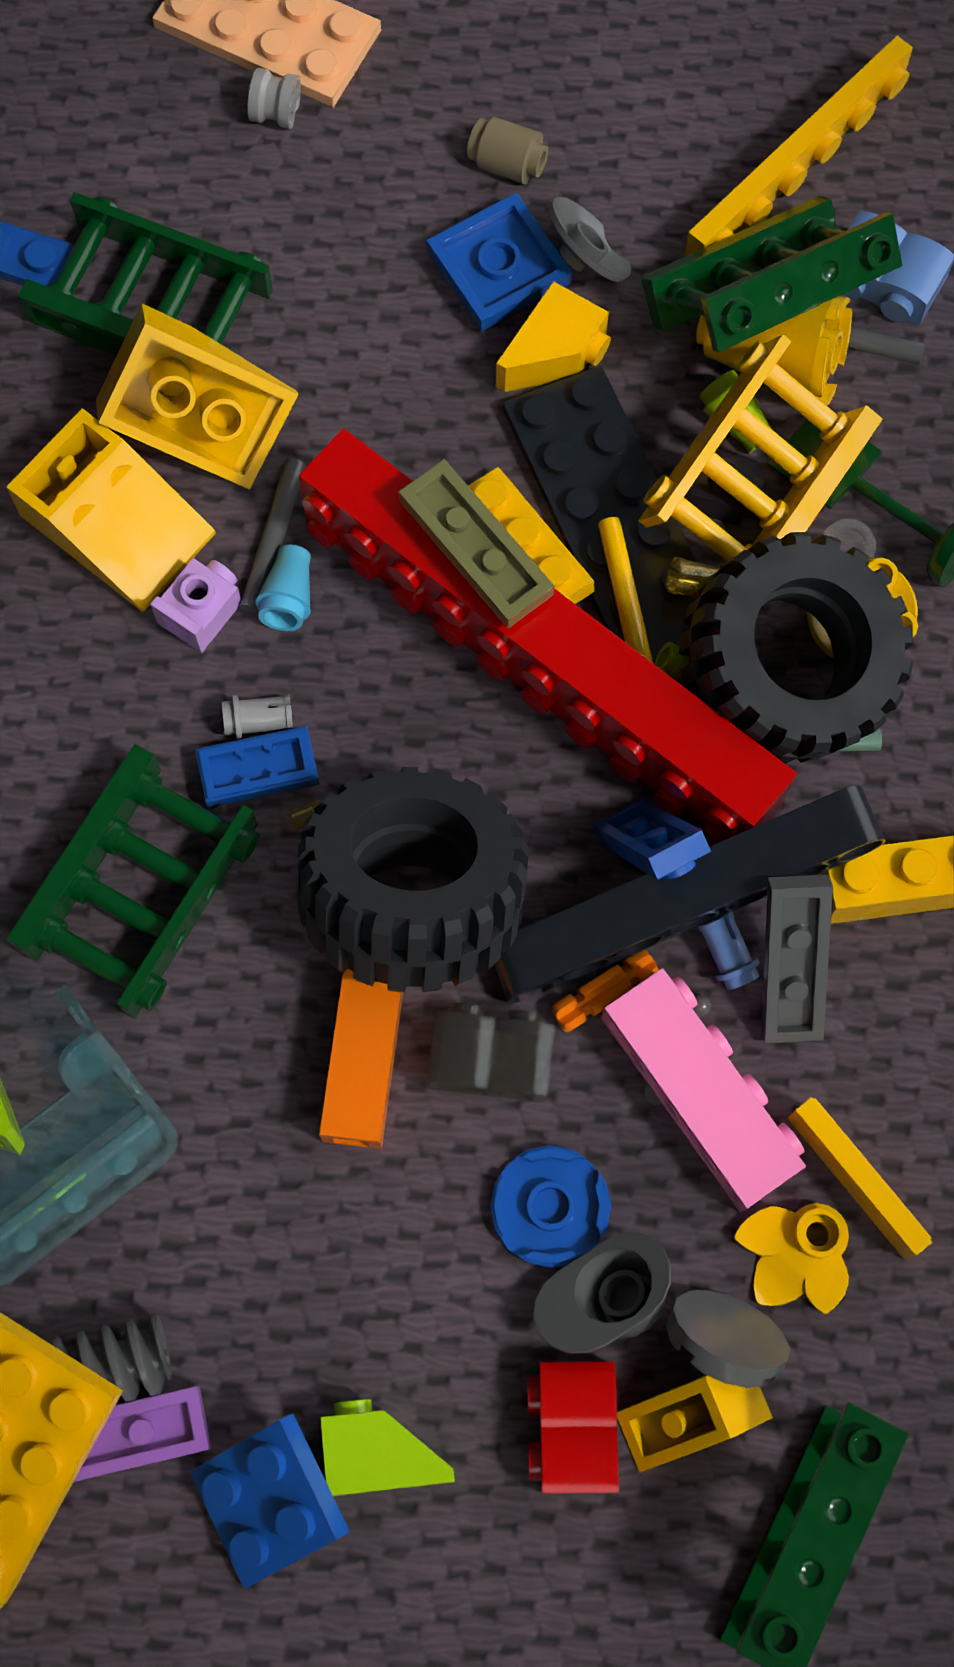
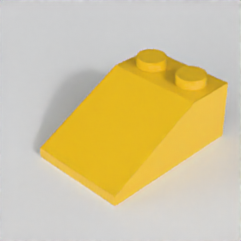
M141 303L97 396L96 407L99 424L250 490L298 397V392L194 327Z

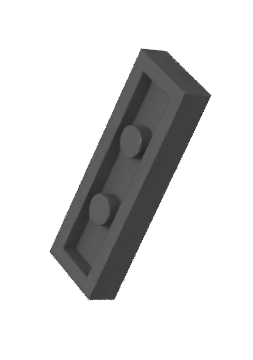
M829 875L768 877L761 1019L762 1035L765 1043L824 1041L833 885Z

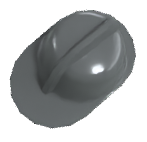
M636 1232L615 1234L559 1270L543 1284L535 1300L533 1317L539 1335L552 1348L569 1354L590 1353L609 1345L618 1338L638 1336L649 1330L661 1315L665 1304V1297L671 1284V1263L664 1248L652 1237Z

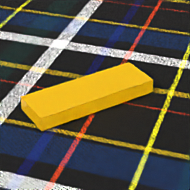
M809 1098L788 1117L792 1125L904 1260L917 1256L932 1243L930 1240L932 1237L816 1098Z

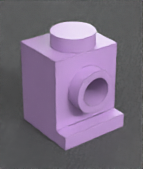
M192 558L161 598L157 596L150 604L157 624L202 653L240 606L241 598L239 590L235 586L237 583L236 576L218 561L211 560L205 566ZM199 588L207 592V595L200 600L191 599Z

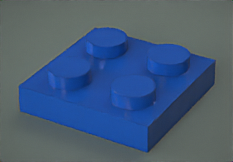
M517 192L426 240L428 255L481 332L540 301L553 281L563 287L572 283V270Z
M294 1414L274 1422L190 1471L244 1589L350 1532Z

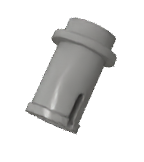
M289 694L281 697L239 700L238 695H232L233 701H221L224 734H236L237 740L242 739V734L293 729Z

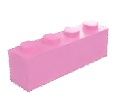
M662 968L605 1007L601 1019L741 1213L806 1167L799 1157L804 1153V1148L794 1132L785 1123L777 1126L763 1106L768 1103V1098L758 1082L749 1073L741 1077L728 1057L733 1054V1051L721 1031L713 1024L706 1028L693 1008L698 1003L687 984L679 976L671 980L664 968Z

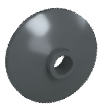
M556 197L550 203L549 214L557 234L564 243L559 249L560 254L573 269L582 272L587 267L594 273L615 282H624L631 275L630 262L610 248L605 238L604 225L594 215L578 203L565 197Z

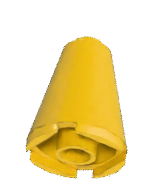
M838 296L826 301L813 309L719 353L712 349L705 316L701 315L697 328V343L703 345L706 357L740 371L737 365L745 352L754 343L759 341L764 344L784 335L791 343L777 364L827 406L830 404L838 385L826 384L829 374H834L838 364L844 366L852 323V308H847L846 306L850 302V298Z

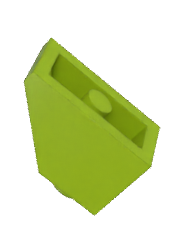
M371 1399L334 1403L335 1416L321 1417L326 1483L333 1496L455 1482L454 1468L385 1410L372 1411Z

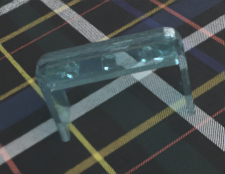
M65 984L56 990L55 993L84 1031L63 1049L58 1060L59 1075L71 1091L20 1129L25 1142L21 1155L0 1148V1286L9 1284L160 1168L172 1157L178 1145V1133L174 1125Z

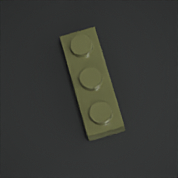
M445 459L399 491V502L507 629L554 595L555 586Z

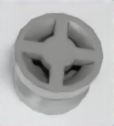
M257 68L252 76L248 95L249 120L257 123H262L266 119L275 120L280 127L292 129L295 113L300 103V76L288 73L283 78L275 77L268 69Z

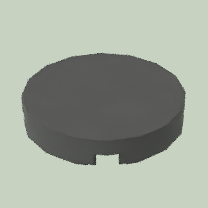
M693 1290L677 1297L665 1327L674 1348L679 1352L683 1345L692 1353L693 1357L690 1363L696 1366L699 1371L723 1383L744 1388L761 1387L765 1379H770L773 1383L780 1378L788 1361L790 1347L785 1334L771 1318L751 1304L724 1293L710 1290Z

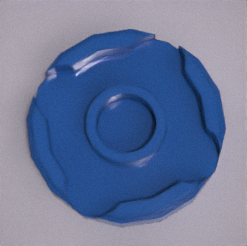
M548 1145L526 1150L507 1164L495 1182L490 1209L495 1232L509 1252L527 1264L556 1268L572 1263L597 1246L608 1228L611 1201L607 1183L592 1163L573 1149Z

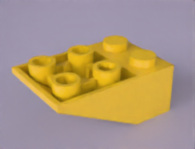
M83 408L6 486L19 515L141 612L147 609L153 600L160 595L216 534L215 530L121 437L108 427L99 424L98 420Z

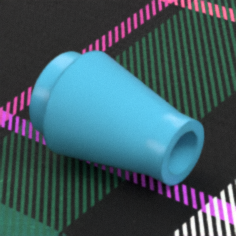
M284 545L279 548L277 559L256 599L255 604L259 610L258 617L260 621L272 629L295 631L310 616L309 564L311 555L303 547Z

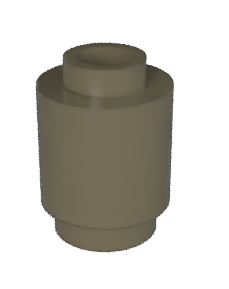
M493 117L490 120L480 118L472 129L467 146V157L469 160L477 162V167L481 170L527 184L531 175L539 177L543 172L548 158V146L543 145V134L539 131L498 117Z

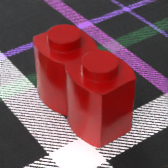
M615 1361L540 1362L539 1376L527 1377L528 1415H540L541 1441H528L529 1481L541 1480L542 1494L619 1493Z

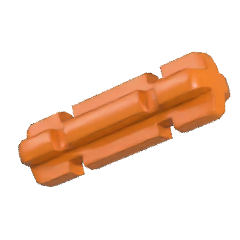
M646 950L638 952L623 961L624 966L616 965L576 990V996L573 997L572 994H569L556 1002L551 1007V1012L557 1024L564 1032H570L588 1021L586 1016L589 1014L594 1017L602 1012L605 1007L633 989L634 986L639 985L659 971L653 957Z

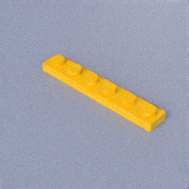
M898 35L689 231L684 257L732 236L747 226L751 227L764 221L772 210V202L781 193H784L786 196L792 195L801 186L807 176V169L816 160L824 164L834 155L841 144V136L850 128L856 132L862 129L872 117L876 109L875 104L883 96L891 100L902 90L910 75L906 69L913 47Z

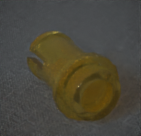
M675 557L670 565L672 568H677L678 572L668 569L666 578L667 591L671 594L679 593L699 597L697 590L707 578L717 572L726 562L721 563L718 567Z

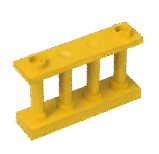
M781 335L764 344L757 341L745 352L737 365V368L742 373L669 477L666 475L660 477L646 494L644 502L648 507L638 521L647 528L665 523L671 516L727 562L743 550H748L758 541L775 536L781 539L790 532H806L883 419L867 405L846 413L842 411L835 413L777 364L791 343L786 336ZM762 383L766 384L821 430L820 438L824 441L814 456L804 457L746 408ZM732 427L791 475L790 482L794 485L783 501L781 499L776 502L773 501L715 453ZM701 471L761 519L759 526L763 530L752 545L747 544L743 546L684 498Z

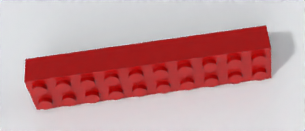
M342 428L299 474L303 499L302 505L307 522L306 529L318 543L326 548H331L336 544L350 555L348 557L350 565L362 577L373 581L377 576L393 588L390 593L403 609L412 614H415L420 609L435 621L433 624L435 631L447 643L454 647H459L461 643H464L479 656L476 660L487 674L499 681L503 680L506 676L522 688L520 695L532 709L544 715L550 710L566 722L564 729L576 743L587 749H590L594 744L610 756L609 765L621 778L630 783H635L638 779L656 792L653 798L664 811L677 818L684 814L699 825L709 846L769 821L781 807L797 772L555 588L552 597L507 629L399 502V491L412 483L413 480L346 429Z

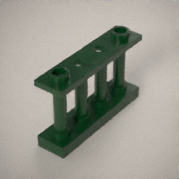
M74 192L69 201L77 226L83 230L54 284L49 283L46 286L26 279L17 297L27 322L117 356L134 320L123 316L121 313L152 255L179 265L156 309L177 319L199 274L228 284L203 334L221 345L247 293L251 292L269 299L273 288L269 265L264 264L261 259L251 253H235L121 210L105 198L95 197L92 199ZM104 237L131 247L102 302L92 304L73 296Z
M819 195L642 276L641 281L654 328L666 331L698 315L705 316L712 349L719 353L903 265L893 213L885 212L845 231L837 229L832 199Z
M134 744L6 938L18 952L35 962L38 961L44 951L52 953L56 950L125 990L117 1004L126 1015L133 1019H136L142 1008L150 1011L158 1003L167 986V980L162 978L163 974L236 860L241 863L246 862L253 853L260 837V833L255 831L258 823L252 809L243 805L230 824L163 786L162 778L158 776L161 768L155 755ZM139 805L144 808L152 805L218 843L201 872L131 833V826L127 823ZM108 853L113 856L121 853L187 891V894L169 921L99 881L100 874L96 870ZM76 901L80 904L88 901L156 940L138 970L68 930V923L64 919Z
M847 1402L843 1413L829 1405L823 1406L718 1638L720 1641L735 1648L736 1653L762 1667L808 1666L909 1433L850 1402Z

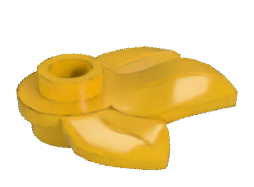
M819 1203L806 1205L796 1213L777 1206H771L759 1210L739 1226L734 1236L736 1242L750 1252L760 1256L753 1280L754 1297L759 1305H784L796 1300L804 1293L809 1302L823 1314L829 1313L840 1303L849 1283V1274L841 1256L847 1247L849 1232L846 1221L837 1210ZM818 1223L826 1228L828 1240L823 1246H815L808 1241L806 1231L810 1224Z

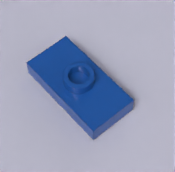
M307 726L195 749L208 808L320 785Z

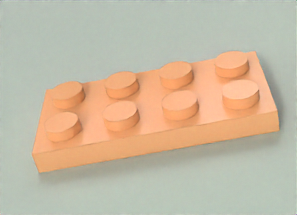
M164 0L153 16V23L156 29L254 72L257 68L268 69L275 77L283 78L288 73L300 76L302 94L333 108L381 31V20L335 0Z

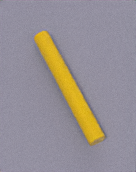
M618 517L605 518L598 523L624 639L628 645L653 663L621 522Z

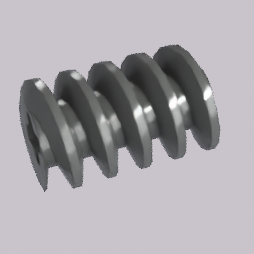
M157 1313L150 1314L149 1329L146 1334H141L132 1318L127 1319L124 1338L121 1340L116 1339L108 1324L102 1325L99 1345L92 1346L83 1330L77 1331L74 1351L70 1352L67 1351L59 1336L52 1337L51 1345L122 1389L121 1396L125 1401L131 1402L137 1399L140 1381H142L144 1387L152 1396L161 1394L165 1375L171 1381L169 1350L163 1325Z

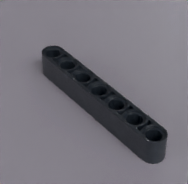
M860 785L850 786L710 846L711 852L694 860L696 863L695 867L682 876L673 879L660 878L657 880L651 875L646 874L518 930L517 937L511 947L505 952H501L500 960L493 967L509 1004L520 1002L518 996L538 988H541L542 993L552 990L766 898L768 877L819 875L877 849L885 843L886 839Z

